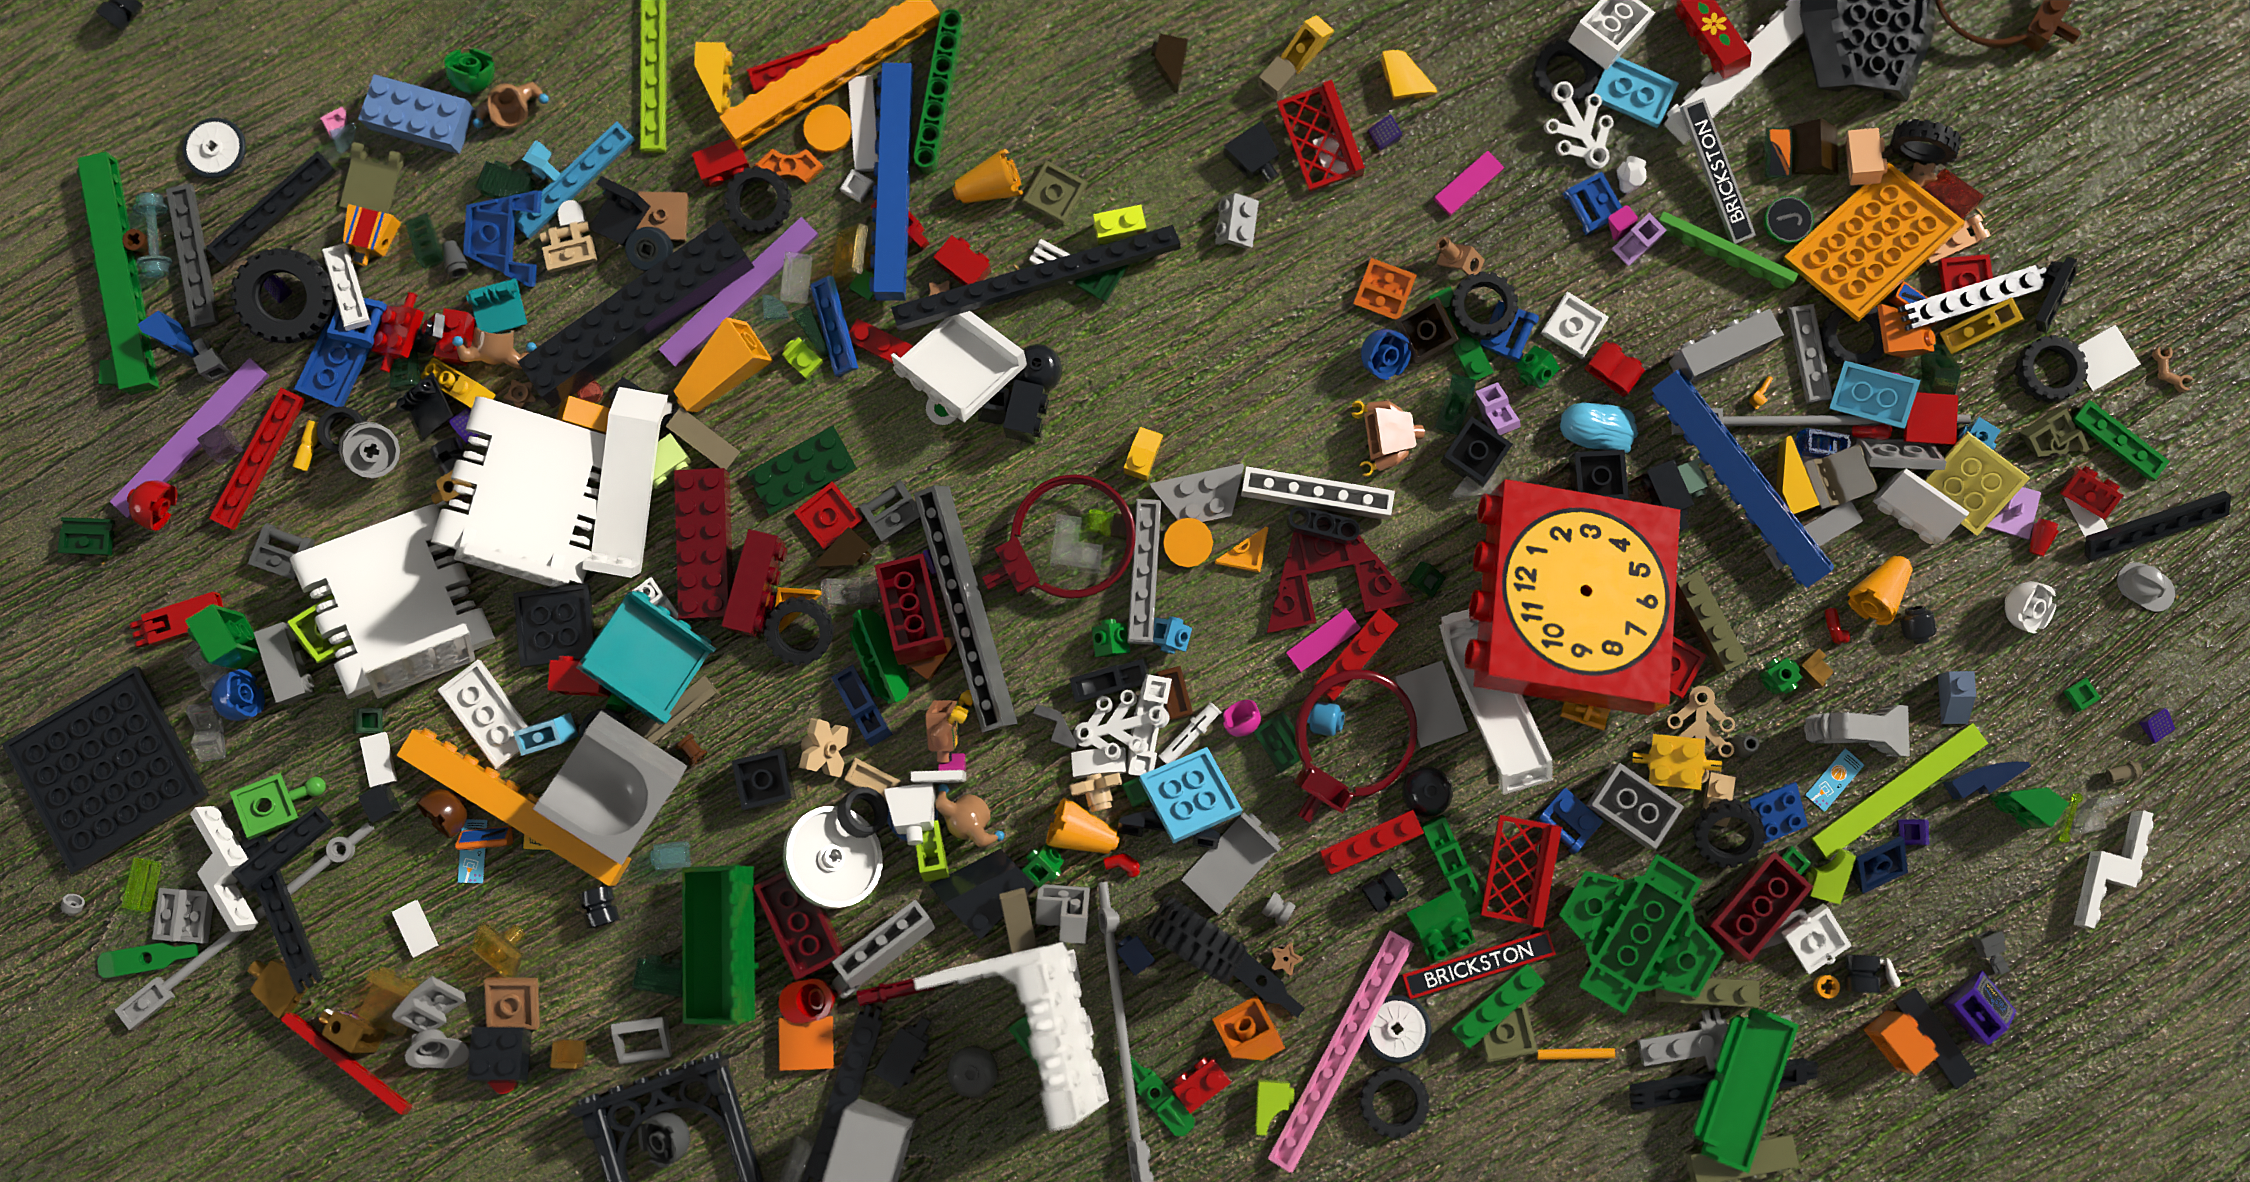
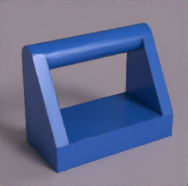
M159 310L137 324L143 333L190 357L194 358L199 355L193 341L181 323Z

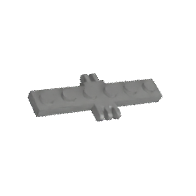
M1718 1008L1712 1009L1713 1019L1710 1018L1708 1010H1702L1703 1021L1699 1022L1700 1029L1637 1039L1642 1065L1648 1066L1705 1056L1708 1071H1716L1714 1062L1717 1060L1729 1025L1726 1018H1721ZM1790 1014L1778 1015L1792 1022Z

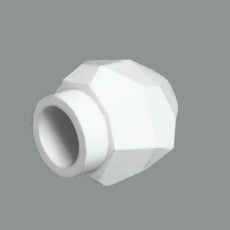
M1627 156L1626 162L1619 166L1617 176L1620 181L1619 188L1623 193H1631L1646 180L1645 160Z

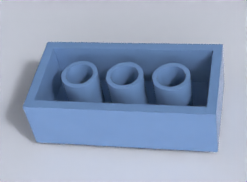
M374 74L358 119L370 130L460 154L475 109L466 99Z

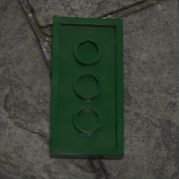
M831 426L746 473L768 514L773 516L823 489L832 481L834 483L858 469L835 427Z

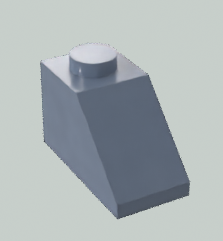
M1949 671L1938 674L1941 724H1968L1976 699L1975 671Z

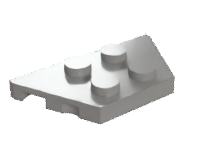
M1242 463L1150 483V487L1162 500L1165 507L1175 516L1176 520L1189 517L1196 518L1203 523L1231 518L1244 465Z

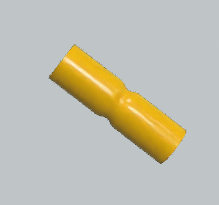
M307 421L301 445L298 448L292 467L308 471L314 447L318 441V422Z

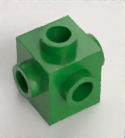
M1536 345L1515 365L1520 374L1519 379L1525 385H1532L1539 389H1542L1561 369L1551 352Z
M1116 619L1101 621L1100 626L1092 627L1095 657H1115L1130 653L1127 623H1116Z
M1775 657L1764 665L1766 669L1759 673L1764 686L1773 695L1781 692L1788 694L1798 687L1796 682L1803 678L1799 673V666L1793 660H1789L1788 657L1780 660Z
M1045 844L1040 849L1035 847L1026 856L1028 861L1021 870L1040 889L1047 881L1053 882L1061 874L1059 868L1064 860L1056 849Z

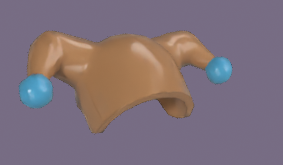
M533 82L517 87L512 84H499L491 89L487 99L477 105L476 119L473 121V125L476 128H482L484 126L483 119L490 115L492 122L499 127L509 129L518 127L527 119L528 100L537 97L541 104H546L549 97L543 94L541 89Z
M475 328L473 344L469 348L463 345V338L460 336H455L452 340L461 361H483L492 365L505 363L516 369H522L517 361L537 348L535 343L529 342L526 344L525 352L522 354L517 353L513 348V330L506 334H494Z
M945 784L939 785V795L935 806L944 816L946 826L953 836L963 840L970 839L981 848L1004 839V833L1000 830L994 834L985 832L984 829L989 823L991 816L987 804L976 795L967 794L952 802L946 796L949 787Z

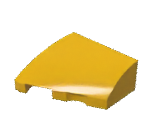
M1383 51L1381 63L1393 100L1415 96V99L1437 94L1436 87L1404 51Z

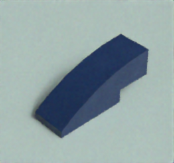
M854 665L831 677L851 716L871 747L893 735Z
M2005 762L1984 765L1959 773L1942 783L1954 800L1964 799L1976 790L1980 795L1990 794L2030 768L2031 764L2029 762Z

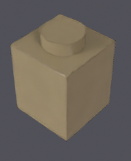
M1277 56L1260 75L1258 86L1277 100L1295 80L1296 70L1294 65L1289 60H1283Z

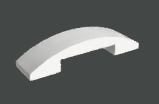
M1146 674L1134 717L1148 713L1155 706L1163 707L1164 703L1167 704L1172 679ZM1156 712L1153 718L1158 719L1161 716V712ZM1147 724L1131 729V736L1142 738L1146 748L1142 753L1136 754L1129 747L1128 774L1140 776L1154 770L1157 753L1154 751L1159 728H1155L1152 724ZM1136 742L1134 749H1138L1141 746V742Z

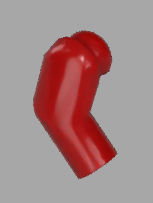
M1883 423L1879 424V426L1854 425L1852 436L1886 440L1891 436L1892 427Z
M1836 608L1826 609L1824 611L1826 624L1832 641L1839 645L1841 643H1848L1850 634L1847 630H1841L1838 610Z
M1126 853L1103 858L1106 870L1120 867L1131 878L1137 877L1140 874L1139 862Z

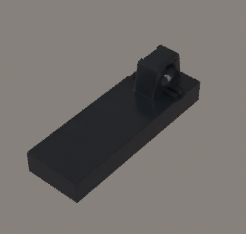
M2066 257L2064 262L2051 261L2046 277L2051 276L2054 283L2035 319L2037 331L2048 332L2078 272L2077 259Z

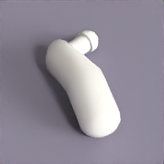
M1888 958L1886 960L1880 959V965H1885V976L1890 986L1898 988L1901 983L1891 960Z

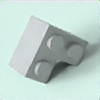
M1044 884L1040 889L1038 888L1036 924L1060 926L1059 942L1085 943L1090 888Z

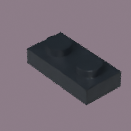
M435 313L419 327L414 341L416 342V352L425 354L442 339L445 315Z

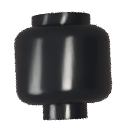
M1926 606L1906 608L1905 613L1900 617L1903 637L1913 640L1914 644L1929 642V638L1937 632L1934 613L1926 609Z

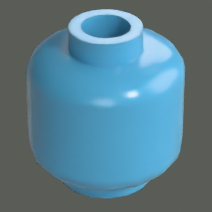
M1317 702L1309 713L1307 723L1310 724V729L1315 734L1334 736L1337 732L1342 731L1345 713L1341 712V708L1337 704Z

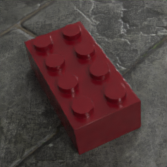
M748 529L722 622V627L730 632L760 639L761 634H764L767 611L771 610L774 604L775 596L772 595L774 585L778 586L781 578V572L779 571L780 563L785 561L788 548L785 547L786 544L778 536Z
M923 553L874 565L898 665L948 653Z
M1775 851L1765 854L1701 928L1738 964L1751 962L1813 886Z
M786 871L753 886L795 980L832 964L835 959L845 953L825 908L814 905L804 899L792 886Z

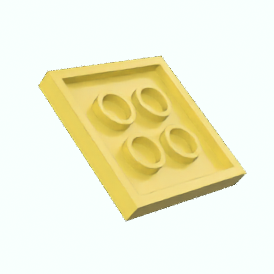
M1967 431L1944 457L1946 461L1945 470H1932L1924 481L1970 512L1961 524L1978 536L2030 478Z

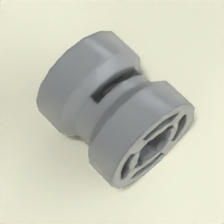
M1273 892L1261 913L1266 917H1275L1276 923L1283 927L1296 905L1290 901L1284 903L1281 896Z

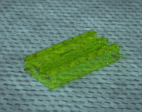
M138 857L133 858L121 908L150 912L162 862ZM149 865H151L152 868H151V872H150V877H149V881H148V885H147V889H146V893H145L143 905H140L141 898H142V894H143V890L145 889L146 882H147L146 877H147Z

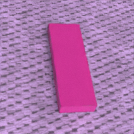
M1487 151L1436 195L1434 201L1451 217L1504 170V167Z
M1344 609L1287 651L1286 655L1301 673L1359 631L1361 627L1349 611Z

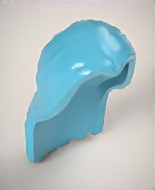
M1578 403L1569 406L1561 417L1560 428L1563 436L1575 444L1590 449L1625 450V453H1629L1634 438L1638 435L1637 425L1634 423V414L1630 410L1619 406Z

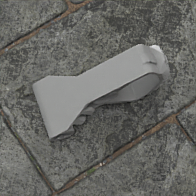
M1884 706L1885 708H1881L1870 715L1848 712L1811 715L1805 718L1804 733H1806V740L1812 743H1869L1872 748H1876L1881 753H1886V757H1910L1908 706Z

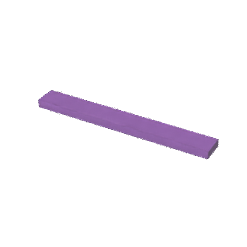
M800 217L752 262L754 266L752 270L719 292L659 348V351L678 368L714 334L726 317H733L819 237L818 233Z
M249 358L115 495L110 503L126 518L132 519L128 509L129 503L127 502L129 492L145 481L159 480L167 483L270 375L254 360Z

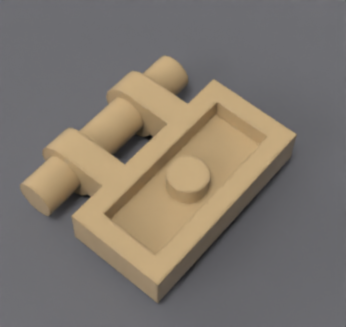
M588 221L579 224L573 222L570 223V226L559 229L553 227L549 228L547 232L540 233L542 243L551 241V245L542 247L547 270L550 273L597 261L591 236L582 237V233L590 231ZM573 237V240L560 242V238Z

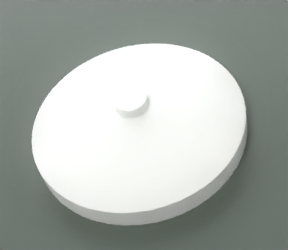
M838 806L820 807L802 816L790 829L783 850L785 871L795 890L810 903L828 909L845 908L863 900L876 886L882 870V849L876 833L866 838H856L849 835L838 821ZM851 811L854 819L859 824L865 827L870 826L864 818Z

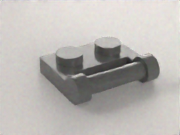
M901 479L894 483L895 486L870 502H863L859 505V508L882 543L921 519L918 506ZM901 494L903 496L902 500L875 517L872 514V511L897 495Z
M266 523L260 532L248 564L298 581L290 561V557L294 553L271 546L268 543L270 539L274 538L299 547L298 553L314 547V539L309 537L301 538L278 530L274 525Z

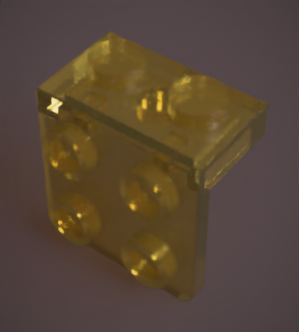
M385 967L370 970L366 980L373 984L360 1009L359 1017L396 1035H405L409 1027L394 1020L392 1014L401 1002L418 987L419 982L407 977L402 979L395 975V971Z

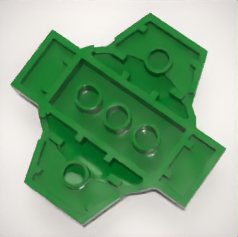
M1658 854L1653 858L1644 876H1636L1627 880L1585 871L1559 914L1563 921L1585 944L1591 963L1590 968L1578 987L1622 1014L1627 1012L1638 992H1645L1655 988L1698 998L1724 953L1695 922L1694 911L1690 902L1703 880Z

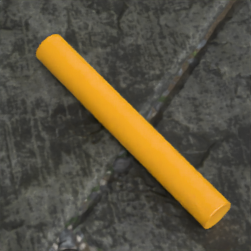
M1537 1049L1538 1053L1536 1054L1537 1060L1615 1058V1049Z

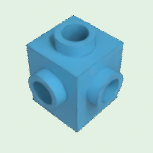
M1978 417L1970 422L1968 426L1965 425L1958 433L1957 438L1960 440L1968 431L1994 450L1996 447L1994 441L2001 430Z
M1169 616V619L1154 618L1153 644L1161 646L1160 651L1169 654H1175V651L1186 652L1192 628L1184 625V620L1171 616Z

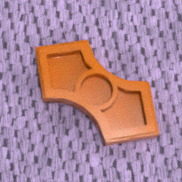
M771 149L755 164V166L772 170L782 179L796 178L803 181L806 185L824 169L823 165L807 149L795 155H784Z

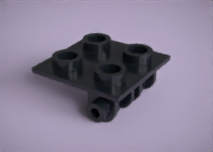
M433 372L419 381L416 386L412 387L396 402L398 411L411 412L423 439H426L453 417Z

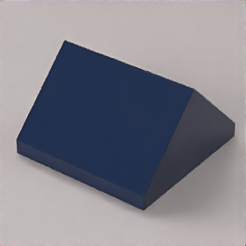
M1902 836L1887 837L1853 853L1856 858L1851 874L1862 894L1908 873L1905 842Z

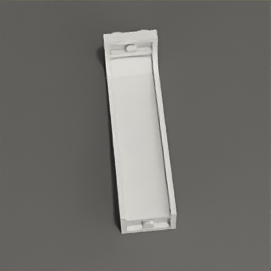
M623 387L618 388L608 415L592 554L590 557L583 559L582 569L630 578L641 573L659 430L663 417L672 413L673 403L667 402L668 395Z
M1469 609L1441 617L1442 624L1439 627L1448 659L1498 769L1499 787L1502 794H1508L1551 781L1552 758L1522 694L1473 687L1474 670L1466 669L1464 660L1469 640L1471 638L1477 639L1479 621L1470 620Z

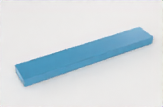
M616 121L559 175L556 181H552L542 190L541 213L520 211L516 215L515 225L529 239L533 237L558 213L562 203L572 200L627 149L635 139Z

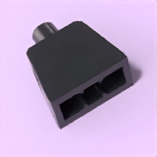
M1262 120L1224 145L1223 155L1249 180L1261 174L1269 184L1279 176L1273 167L1278 162L1279 152Z

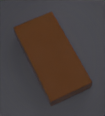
M1181 666L1156 672L1157 676L1172 679L1167 704L1164 703L1170 717L1169 721L1193 715Z

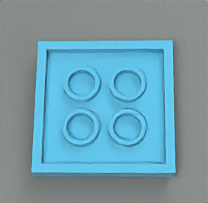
M1208 747L1140 775L1139 780L1173 844L1242 813V808Z

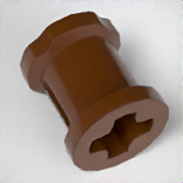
M138 229L128 230L123 236L124 246L134 251L138 256H150L155 250L154 240Z
M692 733L684 737L674 747L676 751L680 750L688 759L690 767L699 763L708 754L706 750H702L696 743Z

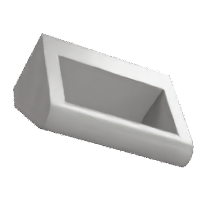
M668 1016L611 1024L612 1037L619 1064L669 1058L672 1056ZM658 1028L663 1048L625 1053L623 1033Z

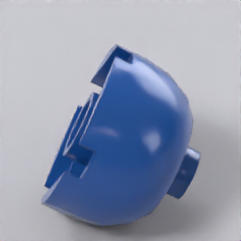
M1381 329L1374 331L1367 336L1361 347V360L1364 367L1372 375L1384 380L1391 379L1389 377L1393 375H1400L1407 367L1411 357V350L1408 349L1407 344L1409 340L1402 333L1394 330Z
M238 669L223 675L214 684L211 693L212 703L221 716L229 720L242 721L256 716V714L263 710L265 704L264 691L262 687L259 690L257 689V685L254 682L257 679L253 674L246 670Z

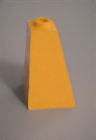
M727 317L721 322L674 389L680 407L686 411L699 412L773 362V359L747 322Z

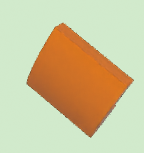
M1371 258L1353 304L1396 320L1402 315L1417 275Z
M827 1016L821 1020L806 1023H792L785 1018H778V1070L834 1068L833 1016Z

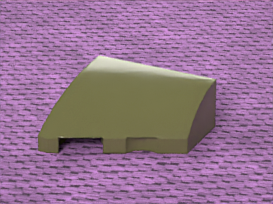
M2062 406L2019 432L2027 447L2038 457L2049 456L2052 453L2068 454L2071 451L2087 452L2090 450L2082 431L2076 429L2067 408Z

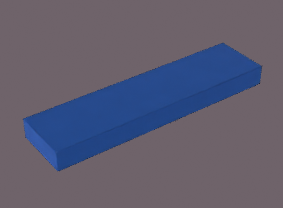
M827 276L811 284L810 287L835 377H841L858 369V364L834 277Z

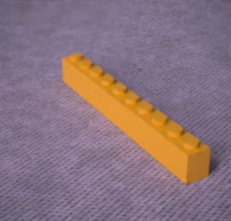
M905 0L902 4L889 8L881 17L868 21L865 27L858 31L850 32L844 40L837 44L829 45L823 53L810 57L799 68L789 70L778 81L768 83L762 91L747 96L741 104L725 110L723 115L720 116L724 130L738 149L743 148L938 26L940 12L931 0Z
M423 728V730L413 729L398 752V757L606 885H617L631 862V858L627 857L622 865L533 810L540 799L537 795L530 792L528 795L520 791L521 786L511 780H507V782L499 778L500 773L490 767L484 769L479 766L478 759L469 754L463 756L457 752L458 747L448 741L440 742L436 739L437 734L431 730Z

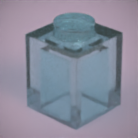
M689 842L653 845L654 850L650 853L652 866H655V870L691 867Z

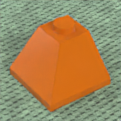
M1884 304L1877 305L1885 354L1907 359L1934 352L1935 335L1929 326L1926 325L1905 332L1904 327L1911 324V321L1902 322L1900 317L1908 315L1907 312L1898 313L1897 308Z
M1257 995L1212 1019L1232 1058L1264 1060L1285 1049L1276 1028Z

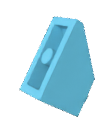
M571 713L557 716L513 732L521 756L562 744L579 736Z

